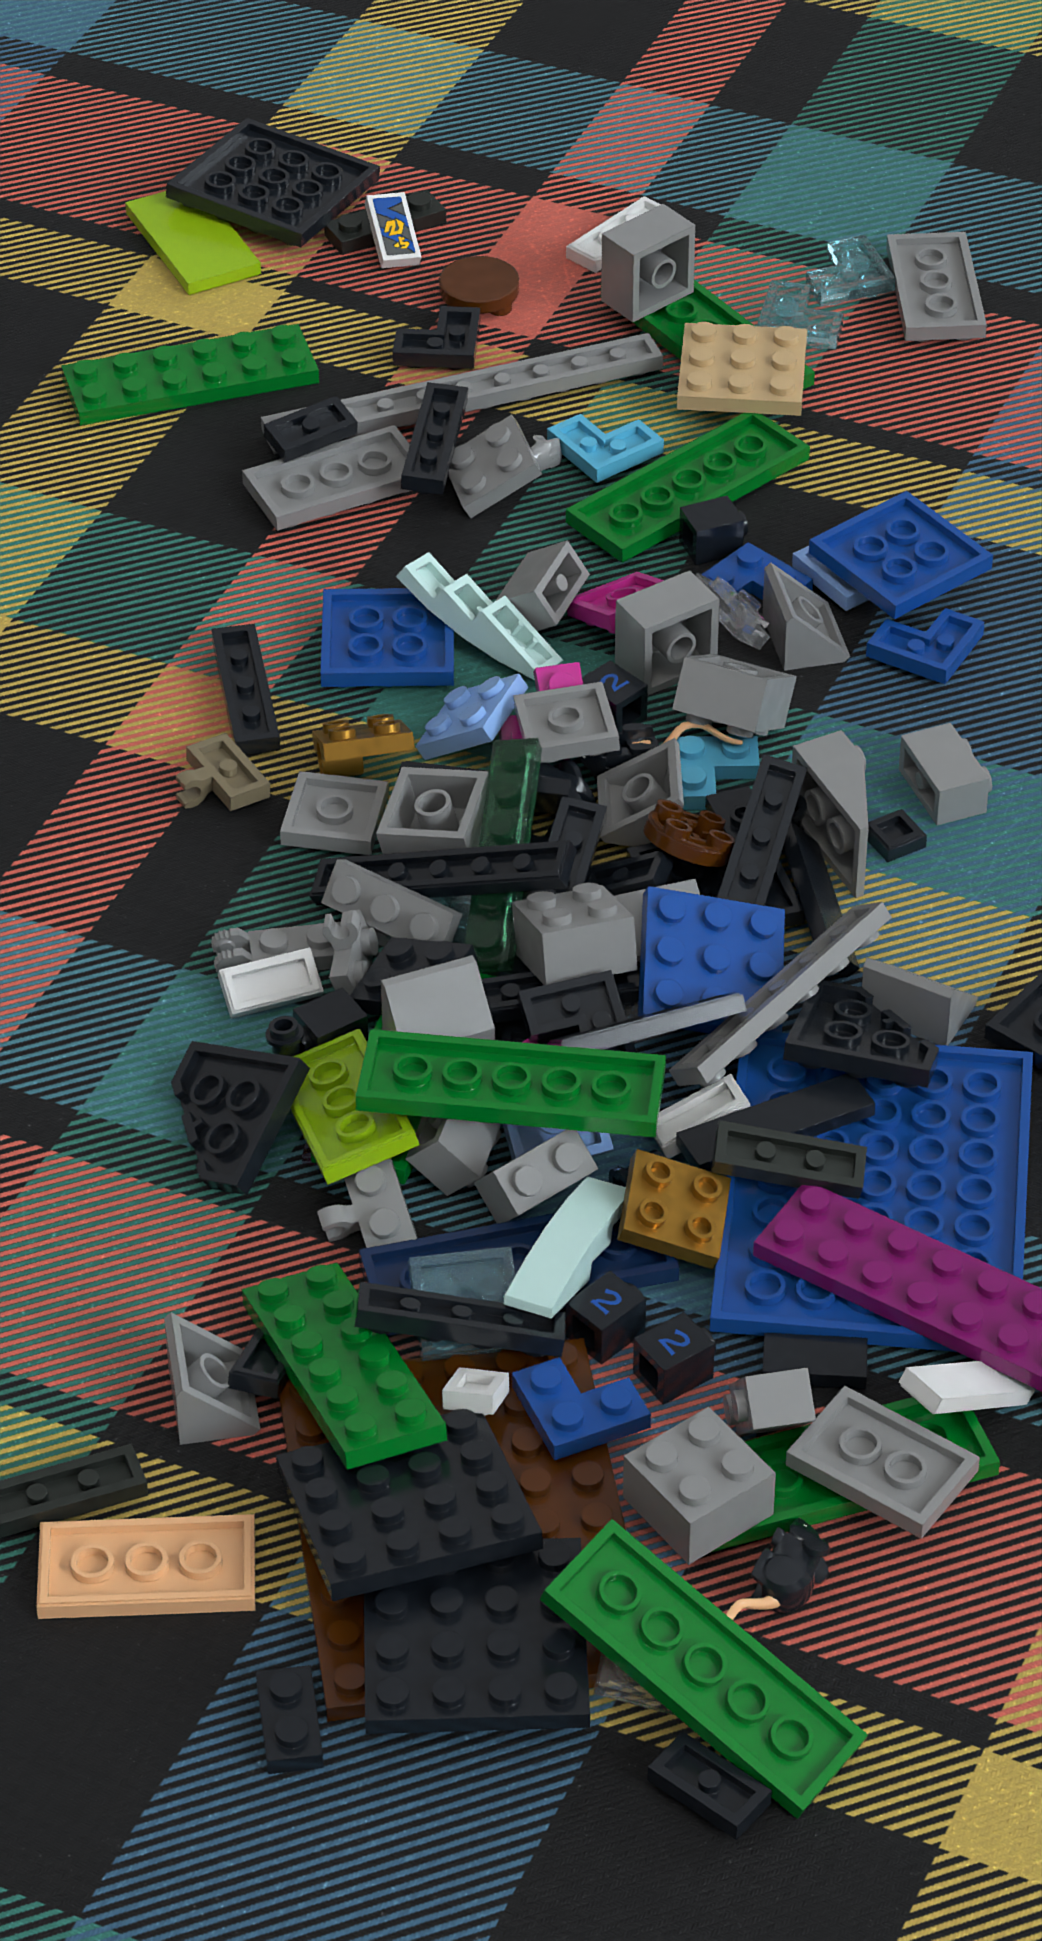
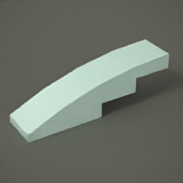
M429 552L406 565L396 576L428 610L462 638L498 662L535 680L533 673L535 668L559 665L563 661L506 596L493 603L468 574L454 580Z
M586 1177L564 1201L533 1245L504 1296V1305L552 1318L589 1281L592 1261L610 1245L613 1225L621 1218L626 1187Z

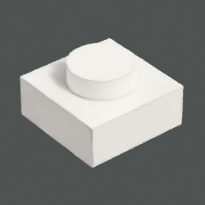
M459 1367L442 1390L443 1409H468L474 1413H482L484 1416L488 1414L493 1415L510 1392L509 1373Z

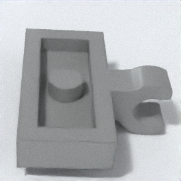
M360 909L343 912L340 925L335 923L331 913L325 914L322 928L324 937L331 943L334 949L329 975L330 981L335 991L343 987L349 995H351L370 968L373 955L378 953L376 931L373 927L368 928Z
M391 1158L344 1178L352 1205H331L317 1211L322 1229L326 1232L329 1242L340 1240L359 1230L362 1232L367 1248L418 1238Z

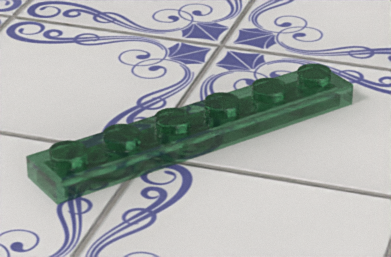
M538 738L493 741L479 847L530 843L542 747ZM523 892L471 896L465 944H472L478 958L476 962L479 973L513 971L516 944L512 902L521 901Z

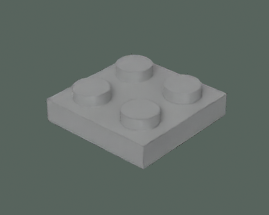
M511 414L502 421L491 425L486 431L465 444L456 447L448 475L463 509L472 518L541 476L542 472L520 425Z
M602 682L513 695L514 710L530 764L552 763L562 759L587 755L596 756L620 750L619 734Z
M299 771L280 830L281 845L371 855L377 837L376 832L382 820L389 796L388 781Z

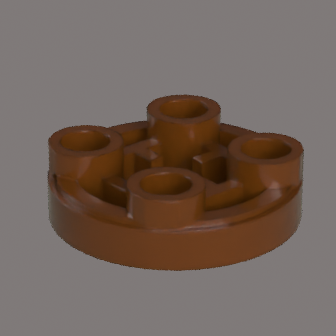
M488 256L465 257L450 263L442 270L439 277V292L441 298L448 306L480 308V314L491 313L495 316H505L512 311V303L519 294V275L512 265L501 259Z
M665 799L657 801L654 810L649 813L643 828L645 836L664 852L701 866L722 867L728 865L735 844V839L724 830L726 820L722 816L706 810L700 811L698 816L683 811L680 805Z

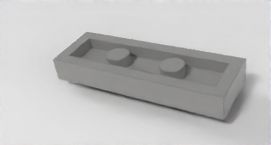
M337 859L321 902L342 913L360 909L367 925L395 938L447 941L452 943L462 917V913L346 859Z

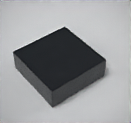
M903 809L868 822V842L887 863L926 847L927 835Z

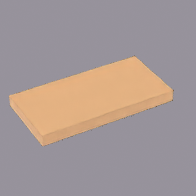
M254 1514L40 1522L37 1583L38 1619L255 1611Z

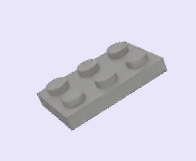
M847 1386L840 1390L817 1416L816 1421L810 1424L786 1453V1466L921 1539L978 1472L980 1461L979 1456Z

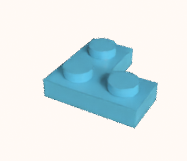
M582 414L547 428V440L559 438L562 455L596 483L664 453V439L639 419L606 434Z
M715 736L679 737L677 742L680 747L684 799L683 810H706V796L716 794L715 780L755 779L760 766L758 737L729 736L742 740V745L729 744Z

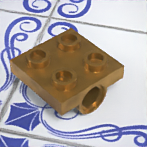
M393 714L367 717V724L350 726L349 720L328 721L322 724L323 730L312 731L313 745L317 752L320 774L337 776L360 775L364 772L363 757L415 750L413 732L400 719L394 720Z
M636 1149L630 1159L617 1240L713 1269L720 1258L731 1178Z

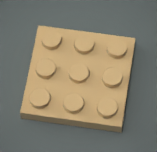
M685 323L677 392V409L801 416L807 329L793 328L791 326L760 327L750 324Z

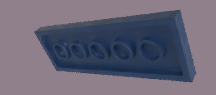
M555 1213L359 1249V1263L366 1283L504 1303V1296L523 1261ZM619 1219L613 1225L610 1245L592 1261L590 1279L575 1295L609 1271L613 1272L624 1282L631 1283L637 1288L679 1281V1264L674 1257L617 1240L620 1225ZM391 1332V1333L386 1334V1335L389 1336V1335H395V1334H399V1333H393V1332Z

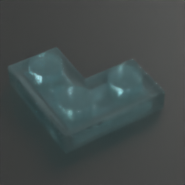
M866 235L828 242V257L835 266L806 271V286L820 307L837 305L841 302L864 297H875L878 294L895 291L894 275Z
M771 280L757 326H791L793 328L807 329L806 346L816 349H836L843 328L844 313L807 308L811 294V285Z

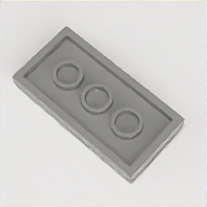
M966 232L888 234L886 249L905 341L928 342L930 340L946 339L965 341L973 338H986L987 324Z
M392 425L330 444L285 463L282 459L242 470L243 485L278 531L363 504H370L376 500L411 491L401 489V475L410 444L398 428Z

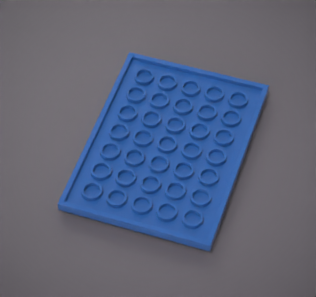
M765 1031L756 1039L757 1046L755 1049L739 1058L736 1082L750 1105L754 1106L846 1073L824 1067L808 1069L800 1066L797 1062L783 1060L785 1041L789 1033ZM935 1045L939 1048L938 1061L928 1088L920 1086L905 1088L896 1085L893 1081L875 1077L857 1078L875 1102V1115L814 1136L816 1138L867 1147L864 1184L860 1198L842 1197L1023 1280L1033 1052ZM726 1175V1177L731 1178L720 1258L716 1263L710 1332L764 1336V1333L862 1337L868 1338L867 1345L957 1352L753 1256L754 1241L798 1188Z

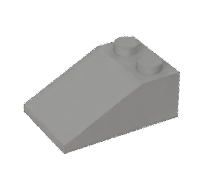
M840 730L794 745L792 763L807 767L800 795L807 802V813L802 819L801 826L804 828V832L819 843L823 858L852 895L858 898L864 896L869 827L865 781L866 759L861 748L858 745H853L844 732Z

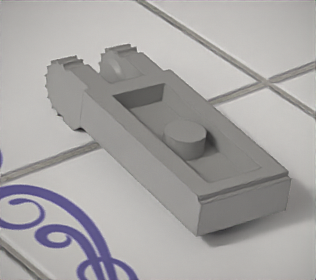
M324 923L248 931V933L240 928H230L229 930L224 929L214 933L215 936H212L211 940L213 952H216L217 955L214 960L216 972H219L221 969L309 947L311 948L317 970L331 969L334 949L323 935L322 928Z

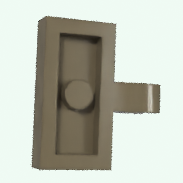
M227 733L186 746V761L194 770H185L176 775V781L185 790L177 793L176 799L184 808H193L199 805L211 791L219 797L230 811L270 797V782Z

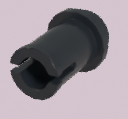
M280 1016L273 1019L265 1032L266 1041L272 1046L273 1054L293 1057L302 1053L300 1042L304 1038V1029L298 1024V1021L290 1016Z

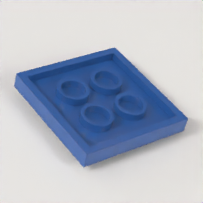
M908 491L809 540L810 555L893 619L992 569L993 554Z
M408 588L323 589L321 687L454 686V630L428 610Z
M648 886L643 893L638 1016L724 993L743 994L744 1001L746 1002L784 968L785 909ZM729 1016L682 1029L710 1034ZM782 1024L766 1032L782 1033Z

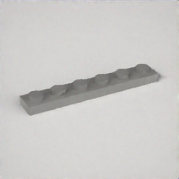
M877 902L857 905L849 909L745 1002L747 1011L730 1015L669 1070L677 1085L700 1084L701 1087H707L719 1081L726 1074L724 1068L731 1061L743 1057L755 1049L757 1046L756 1039L760 1035L785 1022L788 1018L787 1011L796 1003L806 1001L815 995L819 990L817 985L826 976L841 971L849 964L848 956L856 949L871 944L879 937L877 930L892 918L884 903Z

